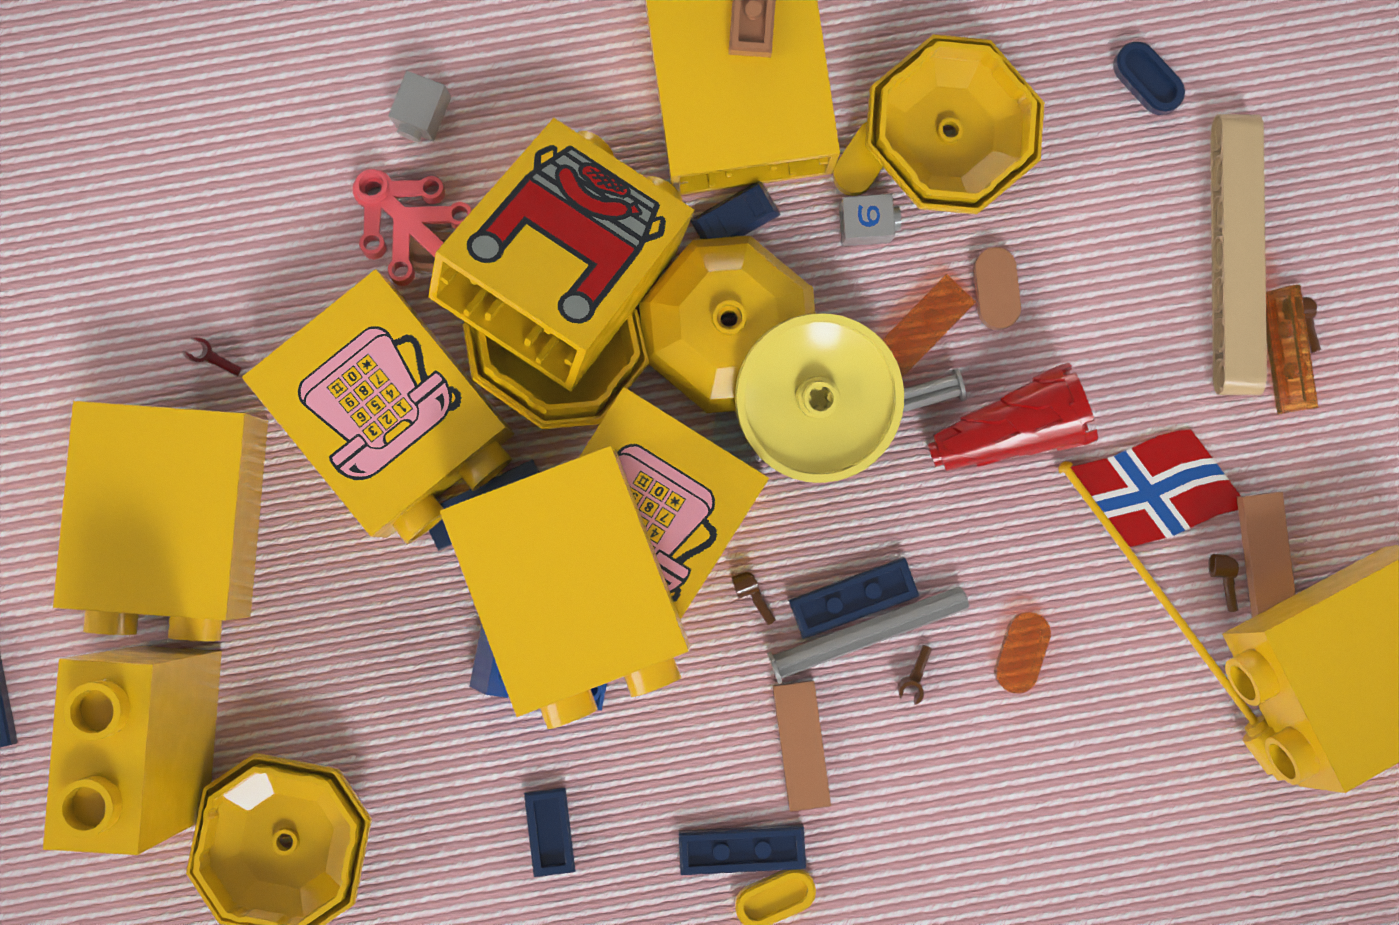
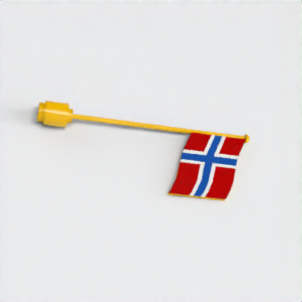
M1191 429L1158 435L1112 457L1072 466L1073 463L1070 461L1060 463L1058 467L1059 474L1065 473L1248 719L1249 723L1244 728L1247 733L1242 738L1244 744L1267 774H1273L1278 781L1284 780L1272 766L1265 751V740L1276 734L1273 727L1268 726L1263 715L1256 717L1246 702L1236 693L1228 678L1130 548L1175 536L1215 516L1237 511V497L1241 496Z

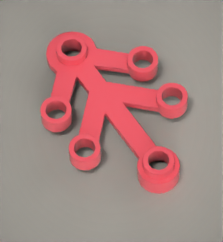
M368 169L361 172L353 184L354 198L360 206L364 207V234L359 240V246L367 258L372 260L379 259L387 250V245L380 234L382 210L393 219L392 261L388 265V274L393 283L398 286H406L415 278V270L410 262V236L435 258L436 251L444 242L424 224H451L456 229L463 220H455V214L463 211L468 216L472 211L470 206L464 202H456L451 206L404 207L396 199L421 196L428 204L440 203L445 197V188L442 181L435 176H427L422 180L392 181L386 173L375 169ZM430 186L439 187L435 194L429 195L425 193L426 189ZM374 187L381 188L378 194L368 195L370 189ZM371 241L380 242L375 250L366 249L367 244ZM398 268H408L406 275L402 277L395 276V271Z

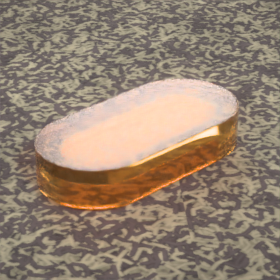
M1022 612L1015 615L1008 623L994 667V676L997 683L1008 692L1015 694L1025 693L1035 685L1051 638L1050 626L1041 615L1033 612Z

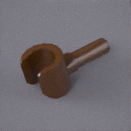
M1310 297L1288 298L1285 303L1287 318L1289 320L1301 319L1310 352L1320 351L1321 347L1313 319L1317 314V303Z
M1212 554L1208 562L1209 574L1211 577L1223 578L1228 612L1238 611L1234 578L1239 573V564L1228 555Z
M744 572L733 576L732 582L738 599L751 595L754 605L766 624H772L776 619L763 600L754 575L750 572Z
M922 645L910 676L904 677L898 683L900 699L903 696L904 689L907 686L913 685L918 688L913 700L914 705L922 701L924 690L921 680L932 651L931 647Z

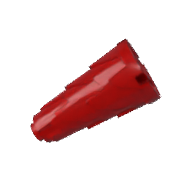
M1069 362L1061 364L1032 378V382L1006 394L994 403L960 417L959 422L933 434L934 442L927 444L935 467L943 465L946 471L976 464L977 467L1016 456L1033 455L1057 449L1058 452L1098 441L1097 429L1088 431L1087 423L1095 421L1077 373L1070 374L1072 365Z

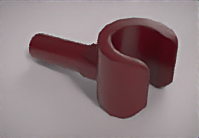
M190 338L202 345L203 351L200 356L194 357L192 354L182 351L184 357L190 361H206L237 377L242 370V367L212 351L210 343L203 338Z

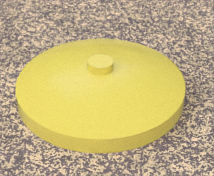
M826 313L800 315L772 327L749 350L736 381V415L743 436L749 446L766 464L776 471L805 482L827 483L839 481L868 468L891 444L903 415V380L892 352L885 342L868 327L840 315Z

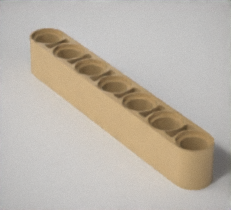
M1217 114L1212 122L1210 136L1213 386L1217 395H1262L1267 382L1264 123L1260 114Z

